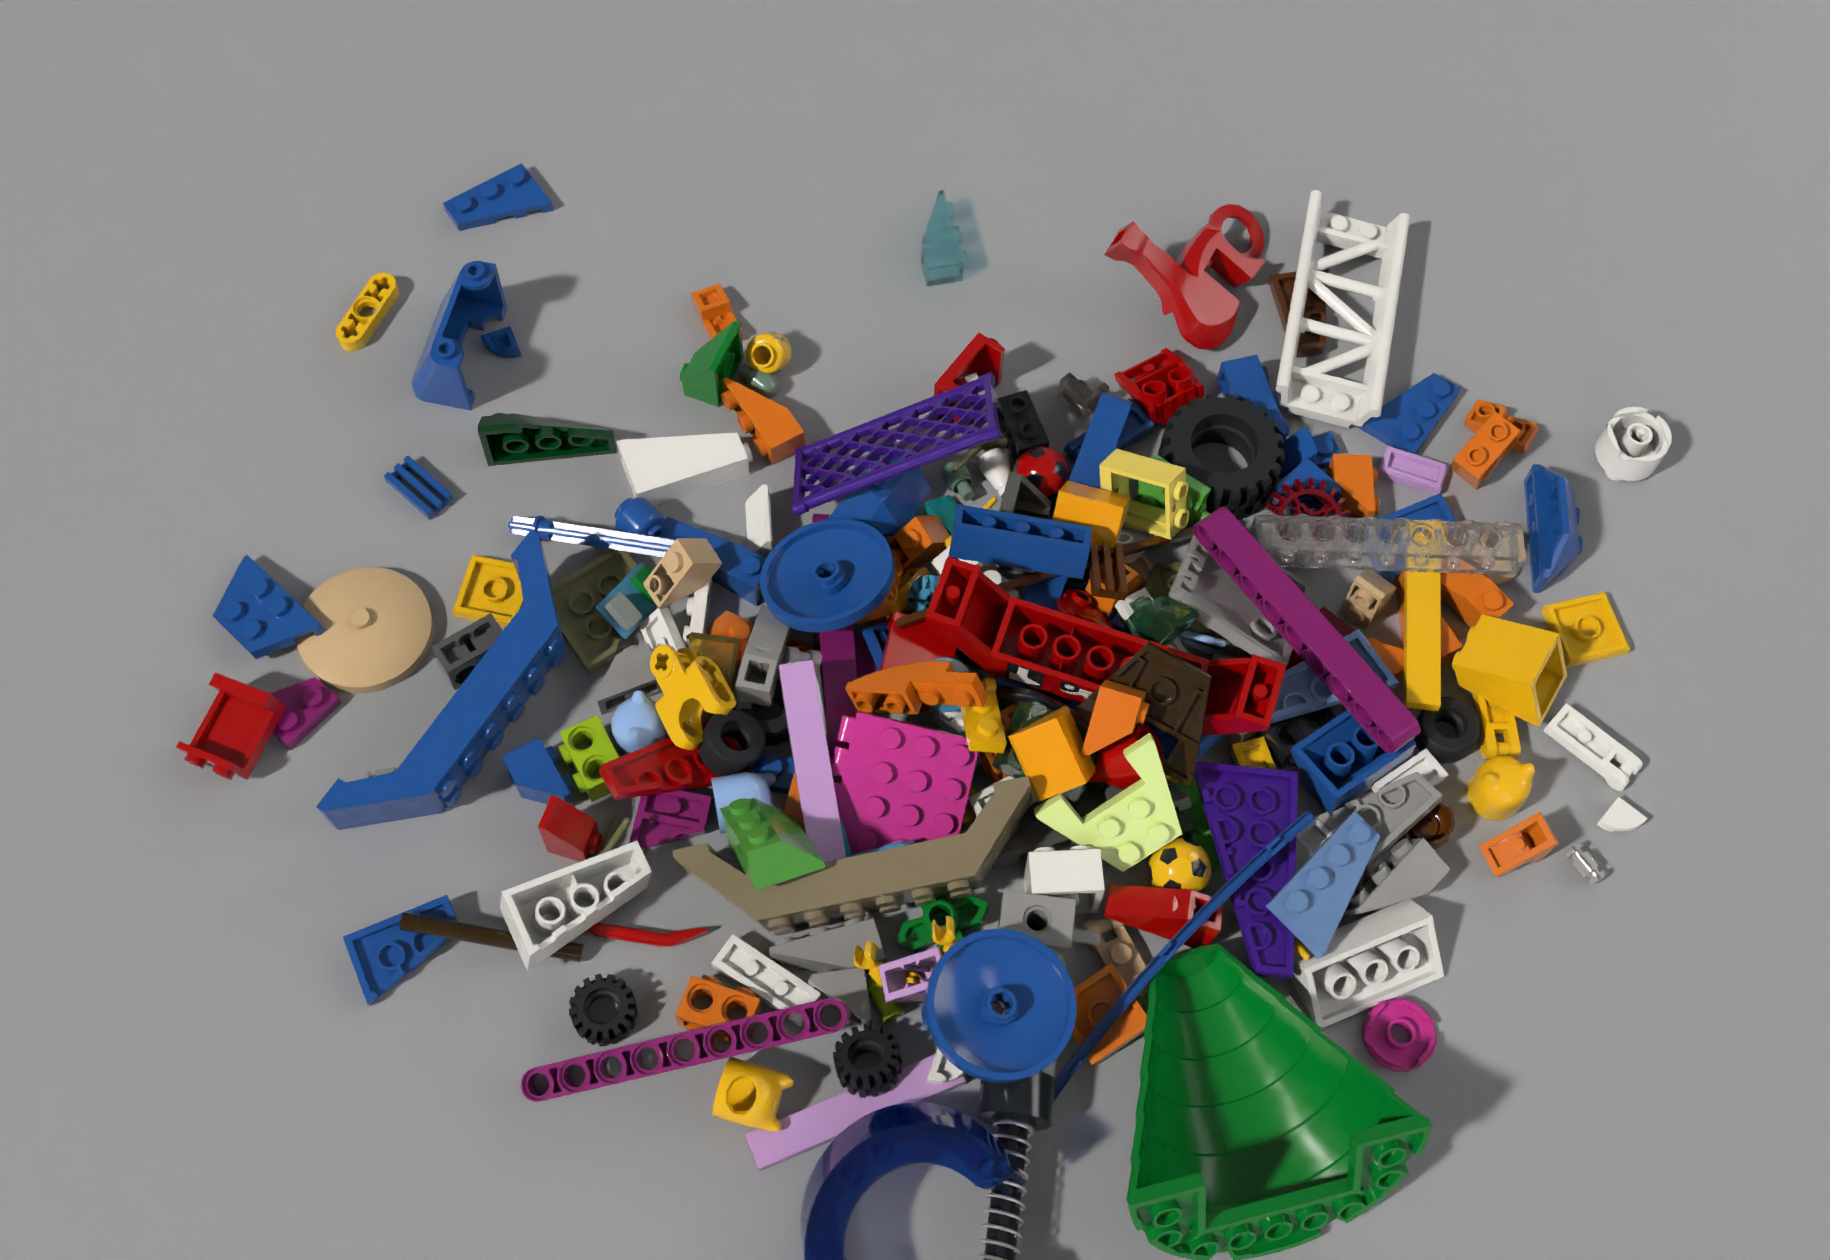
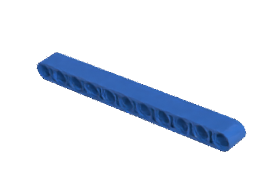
M1102 392L1068 481L1101 489L1099 465L1117 449L1133 405L1132 401ZM1058 576L1030 585L1023 600L1057 611L1056 602L1059 598H1062L1069 577ZM996 675L993 678L996 680V690L999 686L1029 688V686Z

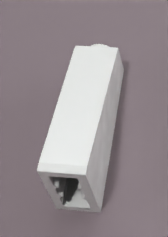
M737 432L616 441L619 457L634 497H643L654 506L750 475L749 462L753 461L748 443L742 444Z

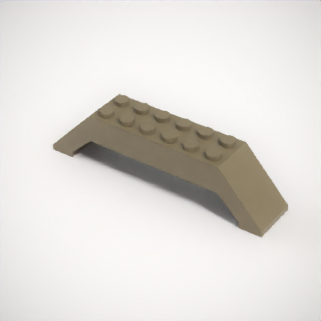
M1029 776L993 783L995 792L966 833L824 862L826 867L824 869L755 891L746 874L723 861L709 843L672 850L673 858L688 873L768 932L774 931V935L793 933L796 931V926L809 924L810 928L824 927L831 924L830 919L844 917L845 921L853 918L866 917V912L880 909L882 914L892 913L901 910L902 904L915 902V906H926L936 901V897L950 895L951 899L964 898L972 895L971 890L979 889L1032 803Z

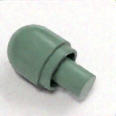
M743 364L739 369L738 374L748 380L747 386L749 389L768 399L778 393L780 384L773 374L754 370L746 364Z
M950 461L945 464L942 470L944 481L951 491L956 494L960 493L965 501L972 499L975 496L971 488L973 484L972 475L965 465L956 472H952L951 467L958 461Z

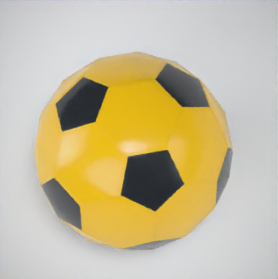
M1174 839L1152 853L1149 861V877L1154 887L1191 889L1202 893L1207 888L1211 878L1212 866L1208 854L1201 845L1189 839Z

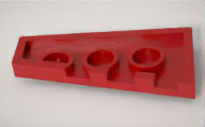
M708 722L702 724L703 730L705 729ZM670 737L604 763L599 769L600 775L615 800L712 786L711 778L721 777L703 764L698 746L694 750H686L676 746ZM721 737L727 747L740 751L733 738Z

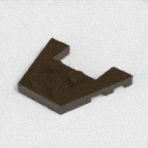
M1148 642L1107 680L1147 692L1144 702L1150 704L1145 721L1178 739L1163 767V771L1165 774L1190 787L1194 780L1212 676L1159 646ZM1100 687L1071 712L1075 723L1087 730Z

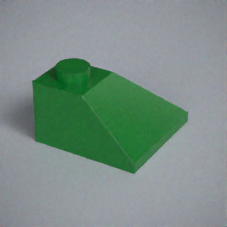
M733 321L696 351L689 364H684L679 379L682 381L685 396L719 407L722 401L721 393L724 392L722 379L727 377L733 380L744 359L740 322Z

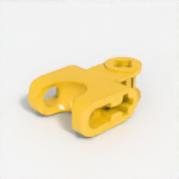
M659 645L654 649L650 658V669L663 692V695L655 703L656 711L673 743L680 748L694 750L703 741L702 734L704 731L701 724L703 709L709 713L727 715L735 707L736 700L719 667L708 657L697 656L696 652L690 648H680L676 651L670 645Z

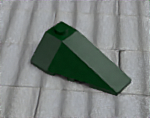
M496 413L492 416H482L478 424V435L488 466L617 453L614 432L611 430L515 413Z

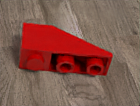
M1110 884L1107 890L1104 917L1171 940L1211 896L1191 889ZM1223 904L1183 945L1192 948L1202 945L1207 946L1220 933Z

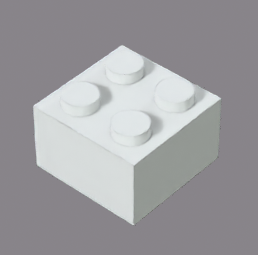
M1078 845L1071 847L1069 850L1055 851L1052 847H1041L1035 849L1034 852H1028L1023 875L1024 892L1076 899L1075 914L1097 913L1105 891L1101 849H1091L1090 846Z

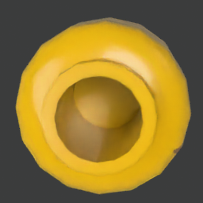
M775 331L764 332L753 337L746 349V358L749 365L754 370H760L768 374L785 368L792 355L788 339Z

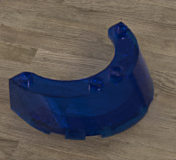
M919 1102L896 1104L878 1109L861 1117L842 1131L827 1147L812 1171L806 1186L800 1219L804 1260H847L844 1254L845 1235L848 1222L856 1204L871 1185L896 1169L917 1164L938 1165L954 1170L969 1179L975 1186L984 1190L993 1189L1008 1178H1011L1020 1186L1027 1181L998 1140L974 1119L957 1110L937 1104Z

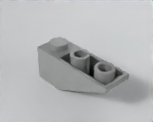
M761 605L743 654L735 687L737 700L771 707L779 677L778 665L783 662L791 627L777 620L765 605Z
M1424 838L1403 839L1393 846L1390 851L1392 855L1386 862L1378 864L1370 871L1368 875L1370 879L1367 883L1355 889L1343 916L1362 914L1428 894L1451 869Z
M853 918L845 922L843 927L832 930L829 927L818 928L810 932V936L800 939L786 937L776 941L775 946L769 947L770 959L778 965L823 973L856 968L854 964L856 945L865 949L866 941H872L878 946L876 961L886 963L885 953L874 918L867 920L865 918ZM864 969L865 974H869V969Z

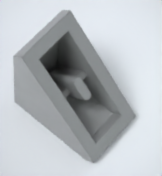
M856 967L811 975L808 979V985L822 993V1000L827 998L843 1000L850 1008V1020L862 1029H864L863 1024H870V1027L872 1026V1015L864 969ZM830 1004V1006L841 1013L836 1005Z

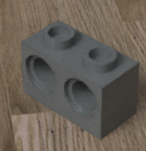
M491 613L431 647L439 667L454 690L460 688L503 631Z

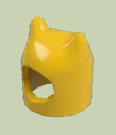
M1494 756L1484 761L1468 782L1466 793L1469 804L1476 813L1489 820L1501 821L1514 816L1530 796L1535 774L1534 765L1532 763L1524 764L1511 756Z
M730 1057L719 1081L712 1116L771 1133L781 1131L782 1124L776 1118V1114L781 1102L783 1089L793 1087L794 1080L785 1073Z

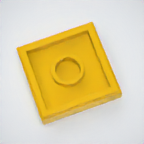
M472 554L452 611L454 617L478 621L491 613L501 627H506L524 604L521 581L513 562Z
M1605 592L1544 605L1541 609L1549 631L1560 633L1566 668L1625 655L1631 650Z

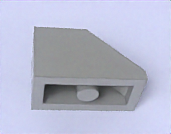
M648 643L641 646H629L622 653L614 657L595 695L601 715L616 710L619 705L633 696L634 691H643L648 698L662 693L650 669L652 651Z

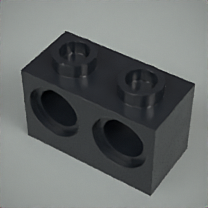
M1027 390L997 398L999 429L1001 435L1007 439V449L1014 465L1022 453L1028 449L1039 446L1049 447L1050 441Z
M1329 707L1271 723L1268 731H1258L1255 738L1264 736L1272 759L1280 769L1289 763L1295 766L1296 763L1290 751L1291 747L1330 722L1336 715ZM1306 720H1313L1317 722L1320 727H1312L1307 723ZM1279 737H1287L1293 744H1284Z

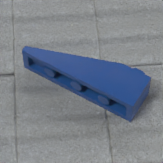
M668 516L665 518L662 525L664 531L661 537L671 539L706 538L722 562V565L712 576V581L754 606H758L763 599L760 588V575L766 560L765 558L744 546Z

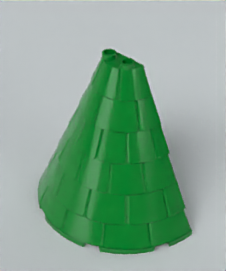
M1219 943L1207 946L1202 945L1195 949L1175 953L1150 980L1149 1005L1144 1030L1145 1043L1139 1074L1141 1084L1130 1159L1132 1169L1126 1201L1137 1231L1142 1229L1146 1233L1145 1235L1151 1245L1171 1255L1192 1260H1210L1217 1252H1229L1233 1260L1277 1253L1321 1237L1320 1228L1337 1218L1349 1223L1381 1201L1407 1176L1406 1161L1412 1153L1414 1156L1421 1155L1429 1139L1432 1127L1429 1118L1424 1117L1395 1095V1089L1324 1035L1319 1025L1286 1001L1282 994L1248 969Z

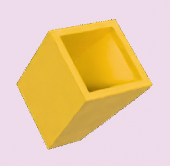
M1483 614L1476 626L1470 628L1464 647L1455 654L1452 663L1459 686L1538 727L1542 724L1567 677L1560 633Z

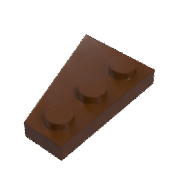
M1329 268L1322 271L1329 273ZM1296 272L1270 275L1268 282L1285 333ZM1308 288L1303 317L1326 323V303ZM1305 331V333L1300 332L1296 357L1323 353L1326 336Z

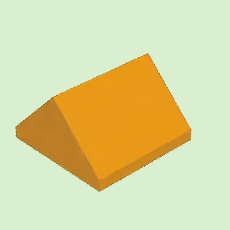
M1067 481L1058 492L1052 520L1092 527L1091 540H1096L1097 546H1101L1104 541L1109 542L1110 548H1114L1126 518L1131 496Z
M1063 706L1008 736L1025 775L1029 776L1030 785L1037 801L1045 800L1086 784L1096 771L1091 756L1081 754L1084 741L1068 706Z

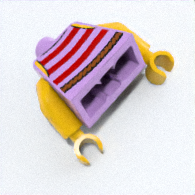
M946 916V926L944 927L938 926L935 920L932 921L933 941L936 944L942 945V947H935L884 964L883 962L876 961L878 946L872 941H866L865 949L856 945L854 964L860 969H869V975L884 991L886 1002L925 1000L928 980L934 967L943 954L959 941L955 939L954 919L951 916Z

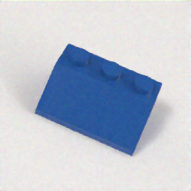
M1346 710L1291 747L1290 751L1308 792L1326 812L1331 813L1344 807L1345 803L1357 799L1371 789L1374 783L1408 761L1415 749L1416 742L1412 739L1395 753H1387L1373 740L1350 712Z

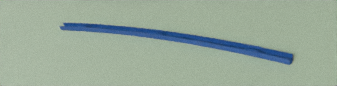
M1309 810L1297 818L1242 867L1195 913L1143 969L1095 1026L1056 1077L1054 1101L1115 1021L1175 952L1247 879L1316 819L1308 812Z

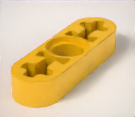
M378 273L372 276L337 326L336 336L344 350L358 351L362 349L397 299L399 289L395 278L391 274ZM366 307L376 309L375 313L369 317L359 315L360 311Z

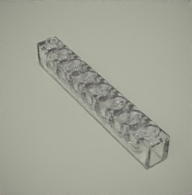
M1266 513L1255 515L1250 529V534L1280 567L1517 575L1527 558L1522 524L1508 523L1506 521L1491 523L1475 522L1473 520L1376 519L1370 516L1363 518H1343L1338 515L1312 517L1306 514L1283 516Z

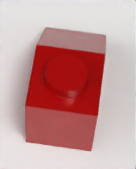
M551 795L538 825L547 852L579 862L589 859L591 853L596 854L602 841V834H600L596 820L561 798Z

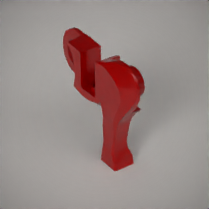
M1227 204L1217 208L1210 215L1208 223L1186 244L1176 261L1156 246L1134 221L1117 232L1104 254L1115 261H1126L1133 265L1157 292L1161 299L1163 315L1165 316L1173 312L1181 336L1197 349L1209 351L1222 345L1233 331L1240 301L1206 271L1211 267L1230 285L1236 288L1253 279L1266 261L1265 258L1258 259L1264 247V234L1258 220L1250 211L1234 204ZM1227 218L1237 219L1247 228L1250 235V244L1246 252L1239 253L1222 235L1221 228Z

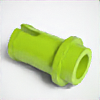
M872 978L866 981L868 995L872 996L884 1023L895 1020L905 1013L899 1002H886L884 991Z

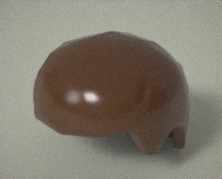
M1439 803L1411 828L1403 838L1408 840L1424 838L1436 850L1448 842L1454 831L1455 820L1453 810L1450 806L1447 807Z

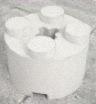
M1627 407L1619 410L1609 420L1595 444L1597 460L1605 470L1608 478L1614 481H1639L1653 474L1672 442L1670 428L1664 419L1659 415L1655 418L1647 413V409L1642 407Z

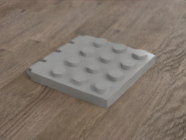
M1193 534L1169 592L1170 598L1178 603L1176 607L1249 654H1255L1288 665L1293 648L1211 557ZM1281 567L1309 599L1313 586Z

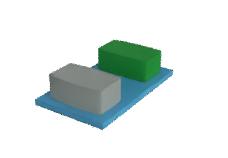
M642 562L595 607L624 640L657 607L643 585V582L653 570L647 565L644 566Z

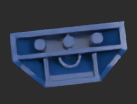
M894 441L889 447L895 446L898 442ZM886 454L879 455L874 461L881 460ZM901 457L894 458L889 464L901 460ZM919 467L846 495L828 519L844 518L861 521L874 527L884 537L894 536L911 520L932 490L922 468ZM867 468L863 474L870 472L871 468Z
M1533 464L1524 479L1532 592L1540 593L1571 565L1577 555H1580L1583 540L1582 536L1578 535L1577 530L1580 520V509L1575 507V496L1565 476L1540 464Z

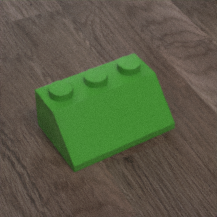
M755 798L737 799L731 802L729 806L720 808L729 847L755 891L826 868L824 860L794 817Z

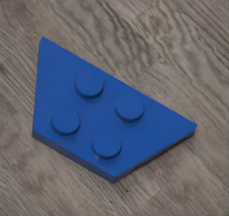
M248 555L243 557L213 614V617L255 659L269 655L276 649H284L297 644L296 638L313 632L317 636L326 631L311 614Z

